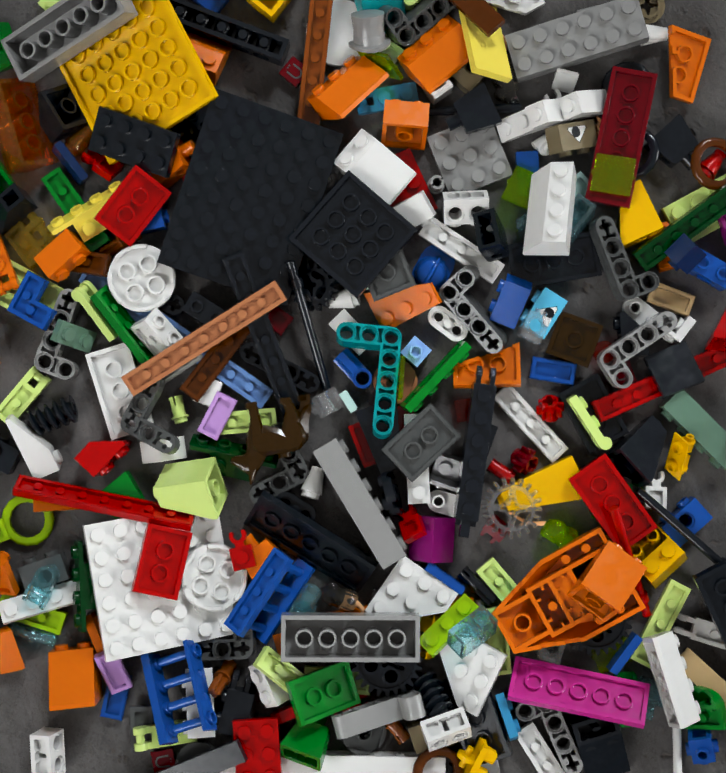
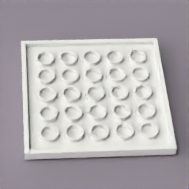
M196 516L191 531H186L193 533L188 555L194 549L204 544H224L220 517L213 520ZM120 518L82 525L105 662L183 646L184 640H193L194 643L233 635V631L224 624L233 610V605L222 611L215 612L199 609L187 600L181 586L177 600L131 591L147 525L146 522Z

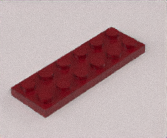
M613 66L585 201L626 209L630 208L658 74Z

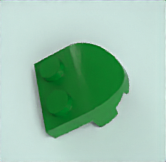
M694 686L692 694L694 700H697L700 705L701 714L699 716L701 720L684 729L726 730V707L723 698L710 688Z

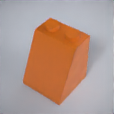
M608 541L600 548L567 596L600 620L606 622L621 611L647 570V567L642 564L640 559L630 556L623 551L619 544Z
M90 641L79 642L77 646L68 647V644L55 645V649L48 652L49 711L93 707L103 698L101 674L94 660V654L97 653Z

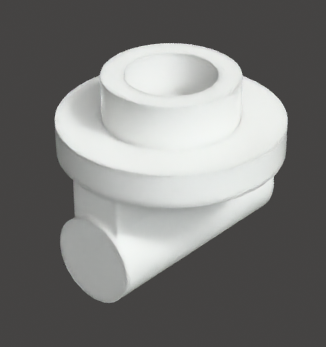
M545 134L531 142L533 148L542 156L549 155Z

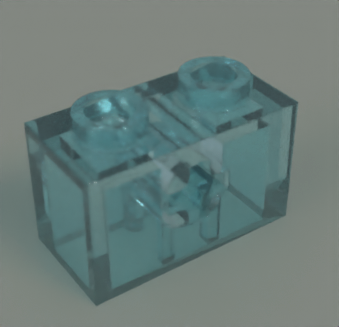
M481 605L448 631L447 644L463 659L496 633L498 620Z

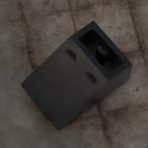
M580 715L568 719L578 753L583 763L584 773H625L631 771L618 723Z

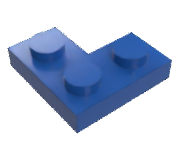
M28 270L7 311L47 331L57 313L54 309L39 302L49 281Z

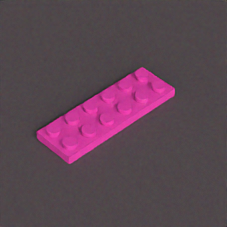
M516 656L507 700L644 729L650 684Z

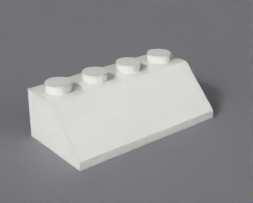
M550 162L531 175L523 255L569 256L577 181L574 162Z
M665 631L642 638L669 727L684 729L700 721L699 714H701V708L698 701L694 700L692 694L694 686L691 679L687 678L685 672L687 664L684 657L680 656L678 650L680 642L677 635L673 634V631Z

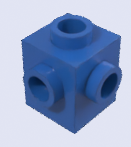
M688 729V742H685L687 756H692L693 765H706L716 762V753L719 752L717 738L713 739L711 730Z

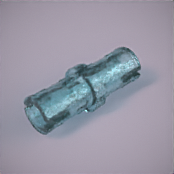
M14 622L11 627L14 636L27 639L29 643L34 644L38 642L54 647L56 644L57 634Z

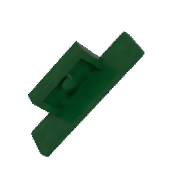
M193 434L189 443V449L209 453L210 457H216L222 476L249 482V475L230 463L232 457L246 453V444H238L226 439H218L216 441L204 434ZM278 454L268 455L262 466L276 468L279 460Z
M74 540V546H71V558L75 559V568H72V581L76 582V591H73V604L77 605V614H74V627L78 628L79 632L85 633L86 610L96 609L89 563H84L83 541Z

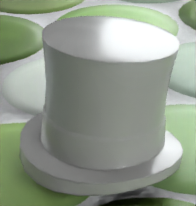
M366 9L351 13L354 34L353 41L348 43L351 49L362 53H377L390 46L391 39L385 37L383 10Z

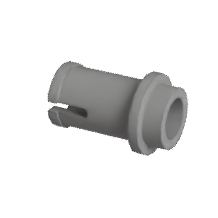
M434 175L428 180L427 186L432 194H439L444 190L445 181L442 179V176ZM433 182H438L440 186H433Z

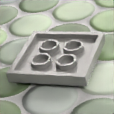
M463 126L452 131L448 128L428 136L426 139L440 175L445 181L447 192L478 190L513 176L495 127L471 134H466Z

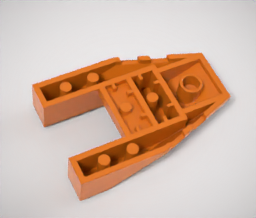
M597 526L542 558L491 613L514 654L587 641L646 608L636 589H634L621 611L608 621L603 622L567 596L577 582L572 569L595 557L600 548L608 542L601 527Z

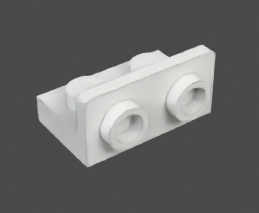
M154 308L146 317L135 322L130 327L132 332L154 356L183 338L158 308Z

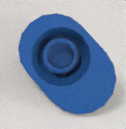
M434 245L428 246L422 252L412 271L416 285L432 282L436 291L439 292L440 287L448 280L454 269L455 259Z

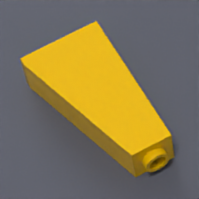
M568 455L498 488L499 495H496V498L501 508L506 507L508 511L581 500L568 481V478L578 472L579 469L573 456Z

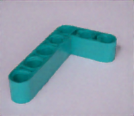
M343 322L336 330V341L340 346L379 351L372 433L378 439H386L391 435L394 424L402 340L401 332L391 326ZM349 331L352 333V337L344 339L340 333ZM365 333H371L375 338L372 341H366L362 336ZM392 335L396 337L397 341L391 344L385 340V337ZM385 357H392L395 363L393 365H386L383 359ZM390 379L393 385L386 388L382 386L381 380ZM386 400L390 403L391 407L384 410L379 407L378 403ZM383 422L388 425L389 429L386 432H380L376 425Z

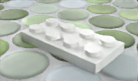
M124 343L85 354L111 440L130 435L121 428V419L133 395L121 377L137 367L133 353ZM142 398L139 400L138 407L140 410L147 407V399ZM134 411V414L141 417L142 414ZM150 414L148 421L154 423L152 414ZM133 420L129 421L131 427H135L136 423Z

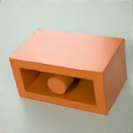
M66 228L33 259L49 279L59 283L65 280L75 267L83 264L91 252L76 233Z

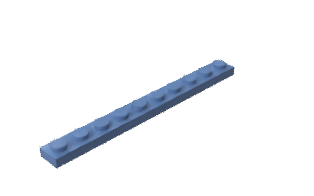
M82 274L78 280L80 283L85 280L90 281L97 290L105 285L108 286V281L105 277ZM125 308L136 322L151 312H136ZM161 312L183 337L191 333ZM208 350L202 353L203 357L208 352ZM231 360L217 377V379L250 402L257 401V407L260 409L263 408L273 394V390Z

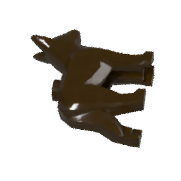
M310 394L297 396L299 402L298 410L290 397L279 399V403L285 409L282 429L275 426L262 425L257 401L245 403V407L249 410L250 425L246 435V453L232 457L230 463L249 475L250 485L253 484L258 470L268 455L278 454V458L291 457V452L300 450L308 441L309 419L311 415Z

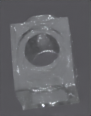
M540 309L529 310L517 336L539 345L552 319L547 317L548 313ZM532 319L538 320L541 324L538 332L530 329L529 324Z
M335 386L311 398V410L315 417L319 415L321 419L345 407Z
M566 645L557 646L554 650L542 648L537 650L535 655L538 659L560 665Z

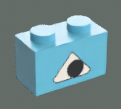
M546 287L542 288L541 291L536 290L531 298V301L534 303L529 310L525 308L519 318L522 321L519 326L540 340L545 339L568 302Z

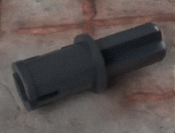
M468 566L457 575L471 589L470 592H475L488 606L496 601L497 596L483 583L484 580H480Z

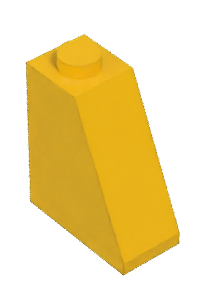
M641 179L635 181L630 208L619 207L620 238L625 249L658 234L664 228Z

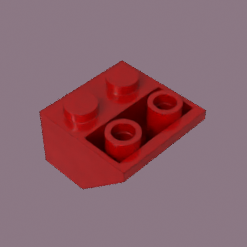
M130 440L91 441L74 459L93 477L104 476L115 467L113 462L116 459H122L131 450L129 446L132 442Z

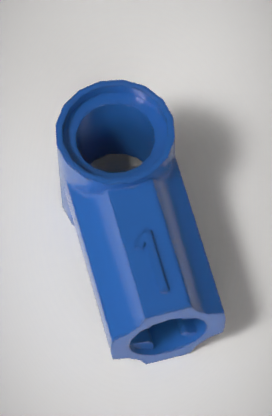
M348 348L343 350L333 360L358 388L367 389L373 384V374ZM365 372L369 376V381L365 385H360L357 377L360 373Z

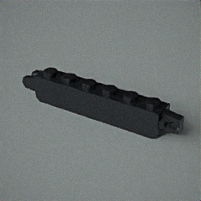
M477 366L475 381L471 386L454 508L455 524L460 525L458 536L463 538H469L470 526L476 527V522L479 520L497 388L495 386L496 368H491L489 371V383L487 385L481 384L483 369L482 366Z

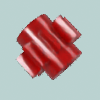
M546 395L538 400L539 405L536 406V413L541 415L542 421L555 422L562 418L564 402H559L558 396Z

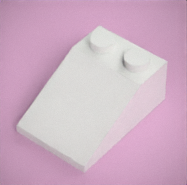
M362 128L334 162V165L343 175L348 170L351 171L389 205L393 203L417 175L413 169Z

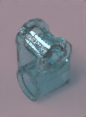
M53 564L40 567L26 588L22 600H29L39 605V608L43 610L49 602L52 591L59 580L60 571L58 567ZM45 569L52 573L51 581L44 579L43 572Z
M312 583L304 584L289 612H316L322 595L319 587Z

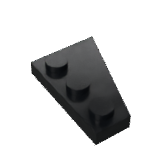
M397 395L393 429L391 435L386 439H378L372 433L374 405L355 412L381 475L384 472L398 468L381 450L399 432ZM386 400L378 403L379 407L384 410L391 407L390 403ZM383 422L376 425L380 432H386L389 429L388 425Z

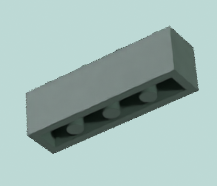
M685 390L667 397L658 406L662 410L661 415L667 421H673L678 426L676 430L682 436L686 434L694 435L696 442L693 447L701 454L704 452L710 458L708 462L714 468L726 470V431Z

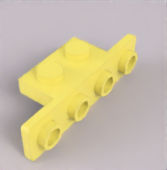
M122 181L113 182L106 191L93 194L86 203L75 205L63 217L58 216L54 218L47 226L48 230L54 236L73 225L84 243L103 232L107 228L97 222L94 217Z

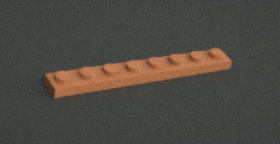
M276 280L126 373L121 378L134 397L285 302L287 298Z

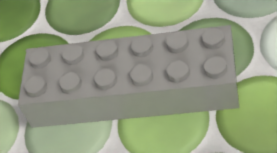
M60 0L2 39L1 43L19 81L35 83L139 14L132 0Z
M613 0L505 35L517 81L521 83L556 72L557 68L565 69L647 43L649 41V34L639 0Z
M335 437L315 449L313 454L384 570L407 556L405 552L407 545L401 535L396 537L393 532L396 528L389 515L384 517L381 512L384 510V507L377 496L375 498L372 497L370 491L373 489L367 478L362 479L358 472L361 471V468L355 458L350 460L347 452L349 448L343 439L338 440Z
M282 612L281 662H420V614Z

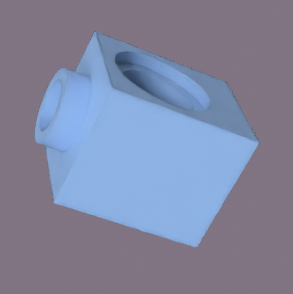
M414 336L400 352V355L417 368L432 350Z

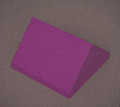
M421 515L427 535L409 544L408 558L426 563L453 562L455 518Z

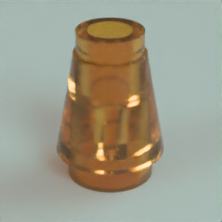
M86 125L65 139V146L75 158L78 155L81 156L90 144L91 128Z

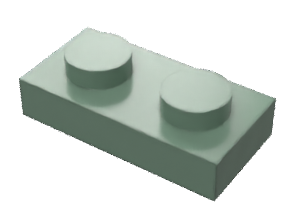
M58 319L50 340L90 353L97 333Z

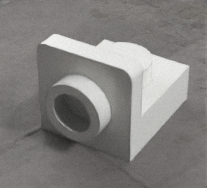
M687 316L684 319L680 317L677 320V326L674 328L675 331L669 332L662 338L670 344L673 342L680 343L696 323V320L691 316Z

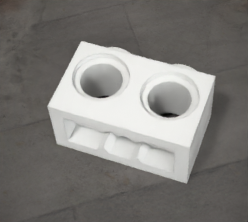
M487 190L442 192L444 225L459 227L464 224H470L474 226L473 214L489 209ZM476 206L482 207L478 212L471 211ZM454 207H457V208L460 209V210H459L458 212H456V213H451V212H449L450 209H452V208H454Z
M463 706L420 721L421 731L429 752L472 737L471 726Z
M43 727L30 734L32 773H66L64 728Z

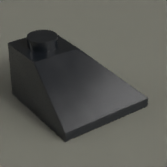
M68 83L38 93L40 126L51 143L69 138L89 125Z

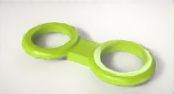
M16 496L9 500L3 509L2 518L0 519V543L10 539L16 544L23 546L40 544L48 538L53 530L55 521L53 511L43 512L45 523L39 534L33 537H25L18 534L12 527V512L21 503H33V499Z

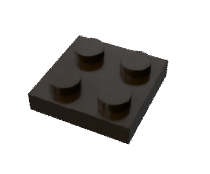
M562 311L547 347L546 354L588 368L604 326Z

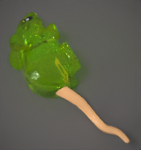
M507 511L508 514L525 524L542 526L540 534L554 544L556 542V545L559 547L578 537L576 529L567 527L559 519L528 521Z

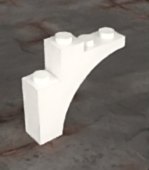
M606 89L575 91L558 99H544L526 106L524 110L501 119L502 124L496 126L501 143H507L558 124L595 118L602 115L607 96Z

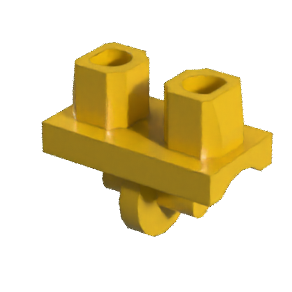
M481 737L474 748L468 745L466 750L459 749L456 754L461 760L458 765L464 768V773H488L487 768L481 766L482 762L485 761L493 764L497 758L496 750L488 746L486 739Z

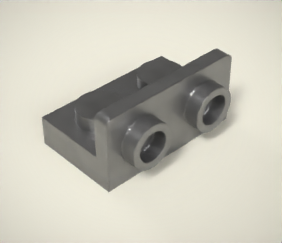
M443 453L433 465L430 474V484H433L438 489H448L457 493L461 458Z

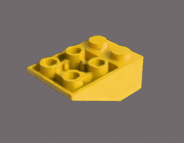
M659 526L631 546L634 557L640 559L642 564L647 567L643 577L655 589L688 559L686 553Z

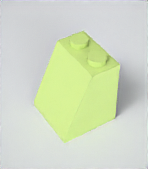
M216 457L165 464L155 486H153L154 498L158 500L161 508L213 520L219 518L228 496Z

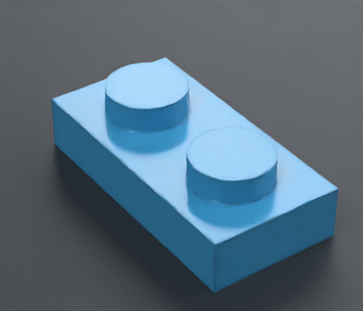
M504 692L496 694L495 699L509 740L519 739L518 732H521V728L517 718L512 719L510 711L514 710L512 702L505 698Z

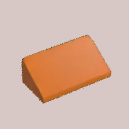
M7 625L0 628V674L25 669L13 632Z

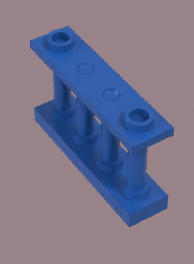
M274 547L224 624L239 637L243 638L249 629L256 631V638L263 644H267L281 623L282 612L289 611L315 569L300 558H297L294 562L293 559L280 549Z
M184 640L183 651L160 658L159 654L154 653L140 656L159 745L179 742L178 733L202 726L203 731L218 730L216 724L217 716L213 711L201 659L202 650L198 642L194 643L193 640ZM187 659L188 673L165 680L164 666ZM192 681L194 695L170 702L168 696L169 688ZM197 703L199 717L175 725L173 711Z

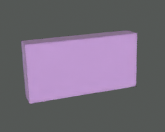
M217 391L197 431L217 441L238 400Z
M103 651L94 654V660L111 695L133 687V682L122 659L105 662Z

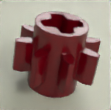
M522 446L521 449H515L510 458L511 463L514 464L512 469L524 475H527V472H533L538 465V458L535 457L536 451Z

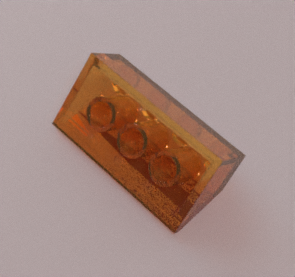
M18 78L0 79V150L7 173H25L58 163V158L52 152L54 144L50 142L40 126L38 91L35 83L19 81Z

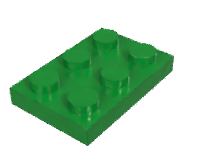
M336 662L285 682L296 721L300 727L361 703L349 662Z

